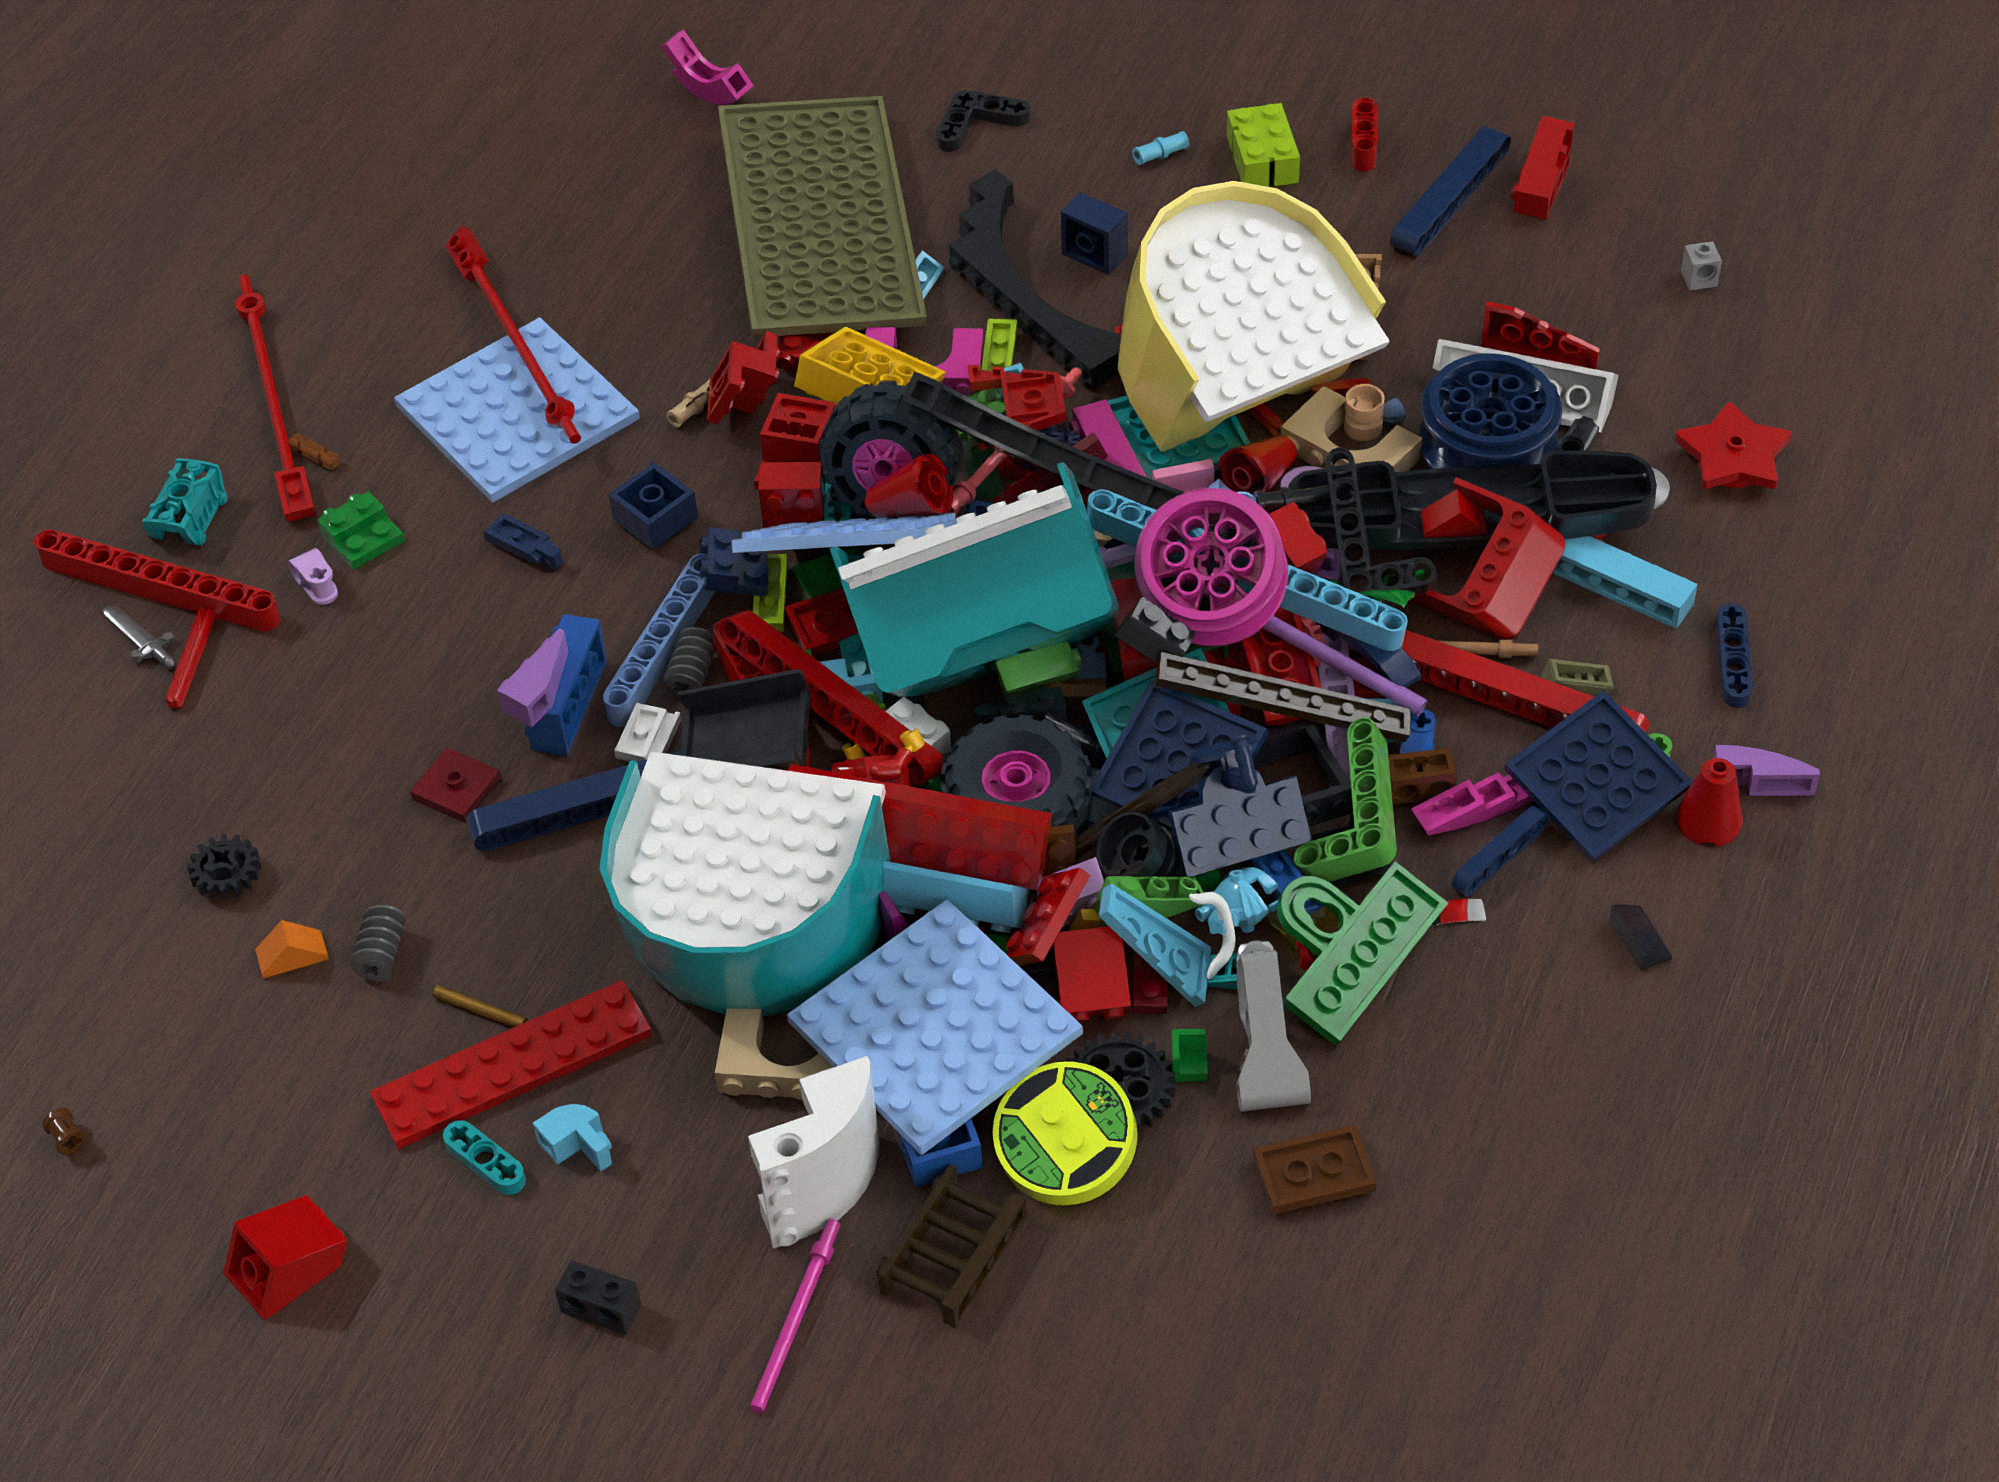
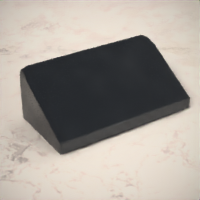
M1612 905L1610 921L1641 970L1672 960L1670 952L1641 906Z

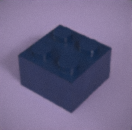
M1079 192L1061 211L1062 255L1110 275L1128 256V213Z
M655 462L608 494L613 520L652 550L698 518L695 492Z

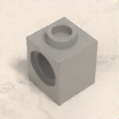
M1713 241L1685 245L1681 273L1689 291L1718 286L1722 260Z

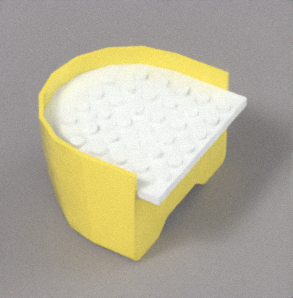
M1237 181L1192 188L1160 209L1141 242L1126 295L1118 371L1130 404L1161 452L1186 443L1190 439L1205 435L1226 418L1283 394L1300 395L1309 391L1310 386L1333 381L1346 372L1352 361L1385 348L1389 343V339L1376 321V318L1386 301L1348 243L1311 206L1277 188Z

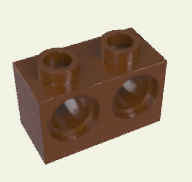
M1450 748L1388 755L1393 805L1427 801L1456 786L1457 771Z

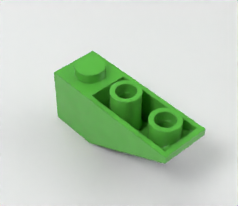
M1107 876L1093 907L1099 917L1102 889L1110 884H1114L1160 915L1168 918L1201 906L1192 902L1189 895L1204 892L1196 877ZM1099 917L1103 927H1108V925Z

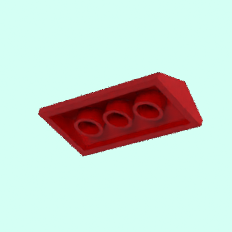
M1281 607L1278 608L1274 615L1275 617L1305 633L1300 615ZM1263 628L1252 636L1241 640L1250 672L1322 688L1312 655ZM1261 710L1266 725L1282 726L1302 720Z

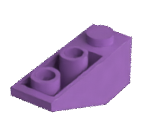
M559 628L550 638H547L530 658L523 661L520 668L509 679L502 682L497 690L502 712L530 727H533L552 708L568 656L565 632Z

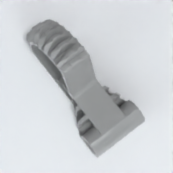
M1259 940L1241 944L1236 958L1237 997L1240 1020L1248 1037L1249 1049L1245 1050L1244 1055L1246 1058L1244 1064L1240 1066L1239 1070L1241 1072L1236 1081L1240 1112L1310 1104L1311 1091L1308 1070L1286 1036L1277 952L1273 950V946L1269 941L1260 942Z

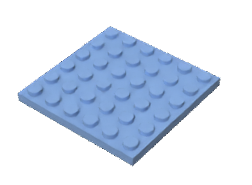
M540 317L518 330L556 395L573 402L575 412L572 422L581 436L580 442L572 444L562 428H557L546 421L545 408L548 403L508 335L394 397L396 407L492 503L640 419L639 410Z
M943 513L929 517L908 516L900 517L899 519L885 517L869 519L867 521L866 518L839 522H836V520H826L809 524L807 522H794L742 532V538L732 540L733 553L893 544L896 540L907 536H913L914 539L925 536V530L933 526L944 524L946 528L957 524L955 513Z
M948 899L787 1014L788 1023L833 1068L868 1056L871 1062L876 1110L921 1155L1083 1034V1026Z

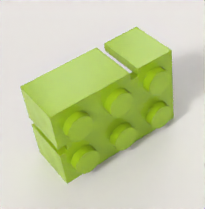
M1282 103L1228 110L1227 139L1233 152V158L1241 182L1269 187L1270 162L1274 161V186L1299 183L1300 155Z

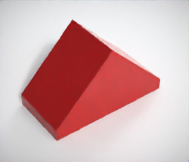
M1457 489L1421 511L1424 538L1487 535L1484 510Z

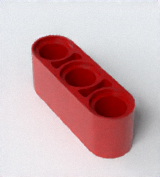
M1362 97L1356 99L1352 104L1351 164L1355 170L1367 172L1376 167L1377 103L1371 98Z

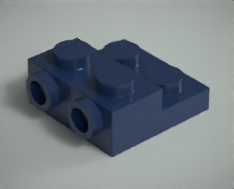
M708 527L707 535H701L699 553L704 554L699 567V576L704 577V590L766 596L768 591V551L733 553L732 540L739 539V531Z

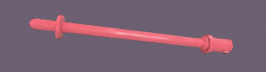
M1075 367L1065 377L1060 376L1063 399H1071L1074 396L1075 388L1073 385L1082 376L1080 368ZM995 450L967 481H958L953 487L952 506L949 511L944 513H955L956 517L957 513L966 504L972 503V500L976 498L975 490L1007 455Z

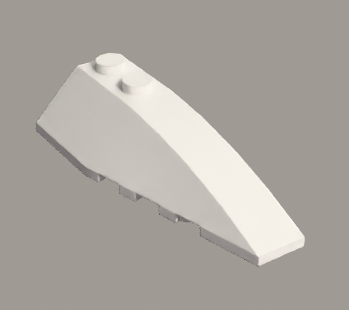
M1438 340L1432 368L1441 371L1455 360L1483 353L1503 354L1522 359L1543 372L1557 390L1562 403L1561 425L1571 426L1575 419L1586 416L1592 418L1595 424L1599 426V432H1602L1613 403L1619 375L1459 342Z

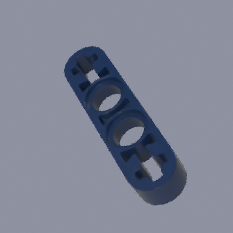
M1729 603L1719 608L1716 621L1721 694L1723 701L1727 705L1739 708L1746 706L1750 702L1753 690L1748 623L1745 609L1738 604ZM1729 617L1733 618V620H1734V622H1735V626H1734V627H1729V626H1730V618H1729ZM1728 639H1736L1742 645L1738 647H1732L1727 645L1725 641ZM1730 663H1738L1744 669L1741 671H1733L1729 669L1727 665ZM1734 683H1739L1740 694L1736 693L1735 689H1733Z
M1531 806L1458 870L1452 880V887L1465 897L1471 896L1543 832L1548 824L1549 816L1537 807Z

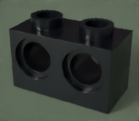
M572 1260L555 1289L561 1313L625 1335L642 1305L636 1282Z

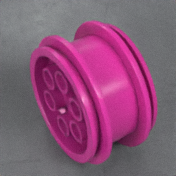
M1205 488L1178 495L1162 505L1150 517L1143 527L1136 545L1134 558L1135 575L1143 597L1147 601H1151L1152 604L1162 608L1163 612L1168 613V616L1173 615L1174 619H1178L1179 622L1189 626L1190 630L1195 631L1196 634L1191 642L1192 644L1223 646L1244 640L1258 632L1271 620L1284 598L1288 582V564L1278 528L1269 514L1259 504L1240 493L1227 489ZM1216 525L1214 531L1210 532V526ZM1195 529H1204V532L1199 537L1188 536V533ZM1227 529H1233L1237 532L1229 540H1224L1220 537L1222 532ZM1181 538L1186 544L1184 545L1177 541ZM1250 539H1253L1257 546L1250 548L1241 546ZM1174 553H1183L1185 555L1184 559L1179 563L1169 562V558ZM1214 557L1217 568H1214L1213 573L1209 576L1207 569L1210 568ZM1240 557L1250 560L1249 564L1244 568L1234 566ZM1178 575L1176 581L1164 588L1162 579ZM1238 579L1254 585V588L1246 594L1237 585ZM1186 582L1198 583L1197 588L1191 592L1182 590V586ZM1221 583L1231 586L1225 594L1215 593ZM1203 594L1207 598L1210 597L1211 611H1199Z

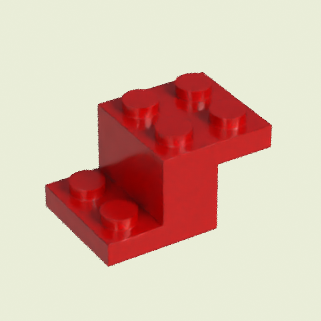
M766 331L757 348L735 341L731 342L710 378L707 422L718 425L724 414L729 415L732 408L753 414L758 404L762 405L764 403L767 389L770 385H775L779 375V369L776 368V362L780 354V348L777 347V334Z
M778 393L760 432L762 463H822L821 456H818L819 443L827 420L836 407L835 402ZM760 467L754 479L756 490H758Z

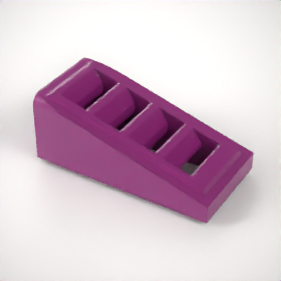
M882 891L878 894L882 929L890 941L908 928L909 925L888 893Z

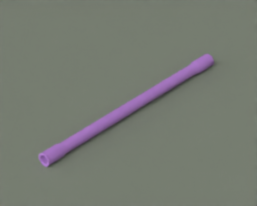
M1173 557L1169 558V562L1178 563ZM1186 582L1185 585L1195 590L1198 583ZM1220 585L1218 586V589L1215 591V593L1217 594H1225L1226 592H1228L1227 589L1221 587ZM1275 616L1263 627V629L1385 696L1397 706L1411 709L1410 713L1417 717L1426 706L1427 699L1404 686H1399Z

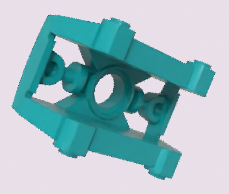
M177 458L173 470L168 472V479L159 496L149 506L150 512L142 521L143 528L147 536L151 538L162 539L166 531L179 532L186 543L203 546L206 542L205 532L218 507L224 506L228 499L224 489L221 470L217 464ZM203 471L208 472L203 478L198 480L194 478L201 475ZM181 509H185L186 513L181 523H175L173 515L179 514Z

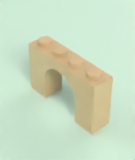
M1323 386L1281 426L1280 435L1287 436L1293 441L1297 449L1298 458L1306 461L1311 466L1326 468L1328 453L1338 447L1328 437L1344 423L1346 397ZM1397 425L1375 446L1365 450L1349 451L1352 453L1355 463L1385 461L1393 466L1395 472L1409 471L1420 460L1422 438ZM1341 459L1334 466L1347 465L1349 461Z
M726 1009L715 1069L718 1093H726L733 1096L740 1094L760 1095L766 1098H773L775 1096L794 1097L802 1100L799 1079L833 1068L819 1053L811 1060L795 1066H782L770 1062L760 1053L764 1031L762 1010Z

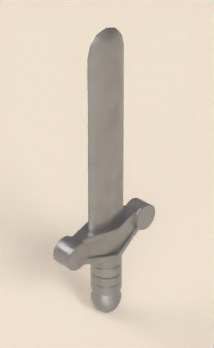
M108 605L103 609V614L140 647L138 650L131 652V658L134 663H139L143 659L155 658L167 669H174L176 667V660L165 651L169 645L175 642L172 633L168 632L162 637L154 638L119 606Z

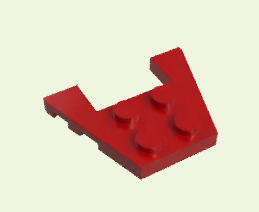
M968 365L971 391L1002 388L1007 417L1036 431L1066 421L1059 372L1022 369L1020 374L1005 372L1004 367L993 366L992 371L979 370V365ZM978 443L979 450L990 448Z

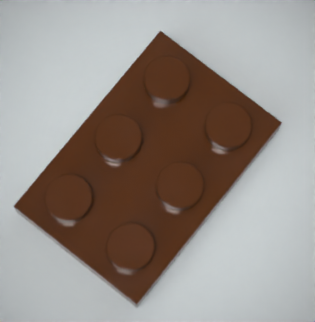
M1356 1125L1253 1148V1158L1273 1215L1376 1191L1377 1182Z

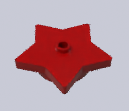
M1728 402L1711 424L1676 431L1675 442L1697 459L1702 489H1709L1720 485L1730 488L1758 485L1769 489H1776L1778 477L1774 458L1790 442L1792 432L1786 429L1755 424L1733 403Z

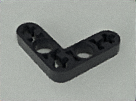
M969 90L959 91L954 95L937 130V146L945 152L959 149L974 119L1012 126L1025 125L1030 121V105L1024 100ZM990 106L998 107L995 110L985 109ZM955 119H962V120H964L963 122H959V123H953V122H951L952 120H955Z

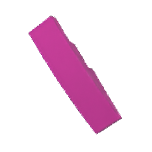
M1498 772L1474 785L1468 779L1411 808V812L1424 832L1429 836L1489 820L1515 810L1533 800L1510 775L1502 777Z

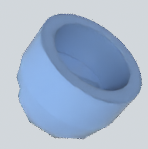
M1393 398L1384 404V422L1396 424L1406 419L1405 409L1397 398Z

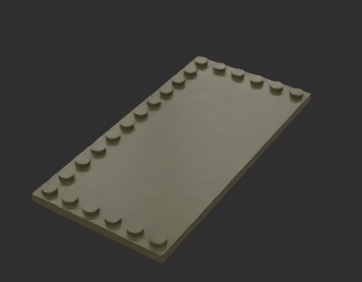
M883 96L718 106L752 338L763 337L766 331L777 334V336L837 332L845 326L855 331L866 330V327L901 328L927 326V315Z

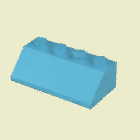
M883 861L884 892L888 893L898 910L902 913L914 915L916 908L927 910V913H929L948 899L977 927L979 926V921L992 923L991 930L1011 933L1012 927L1020 928L1023 924L1022 916L1026 910L1029 888Z

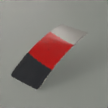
M1481 899L1446 900L1448 904L1431 926L1460 921H1486L1483 901Z

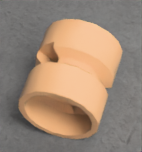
M1360 384L1350 388L1346 393L1344 430L1350 438L1357 441H1370L1381 434L1385 396L1378 387L1370 384Z

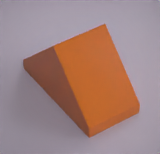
M281 920L255 949L263 979L329 960L321 930Z

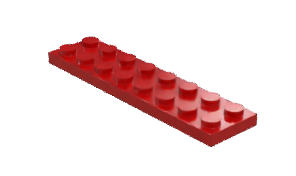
M620 980L371 1090L370 1094L398 1150L445 1129L452 1122L466 1120L652 1036V1032L625 982Z

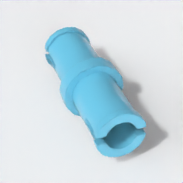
M1183 131L1166 138L1157 137L1152 143L1135 147L1132 151L1133 158L1138 165L1157 158L1165 159L1171 153L1187 149L1189 147V139Z

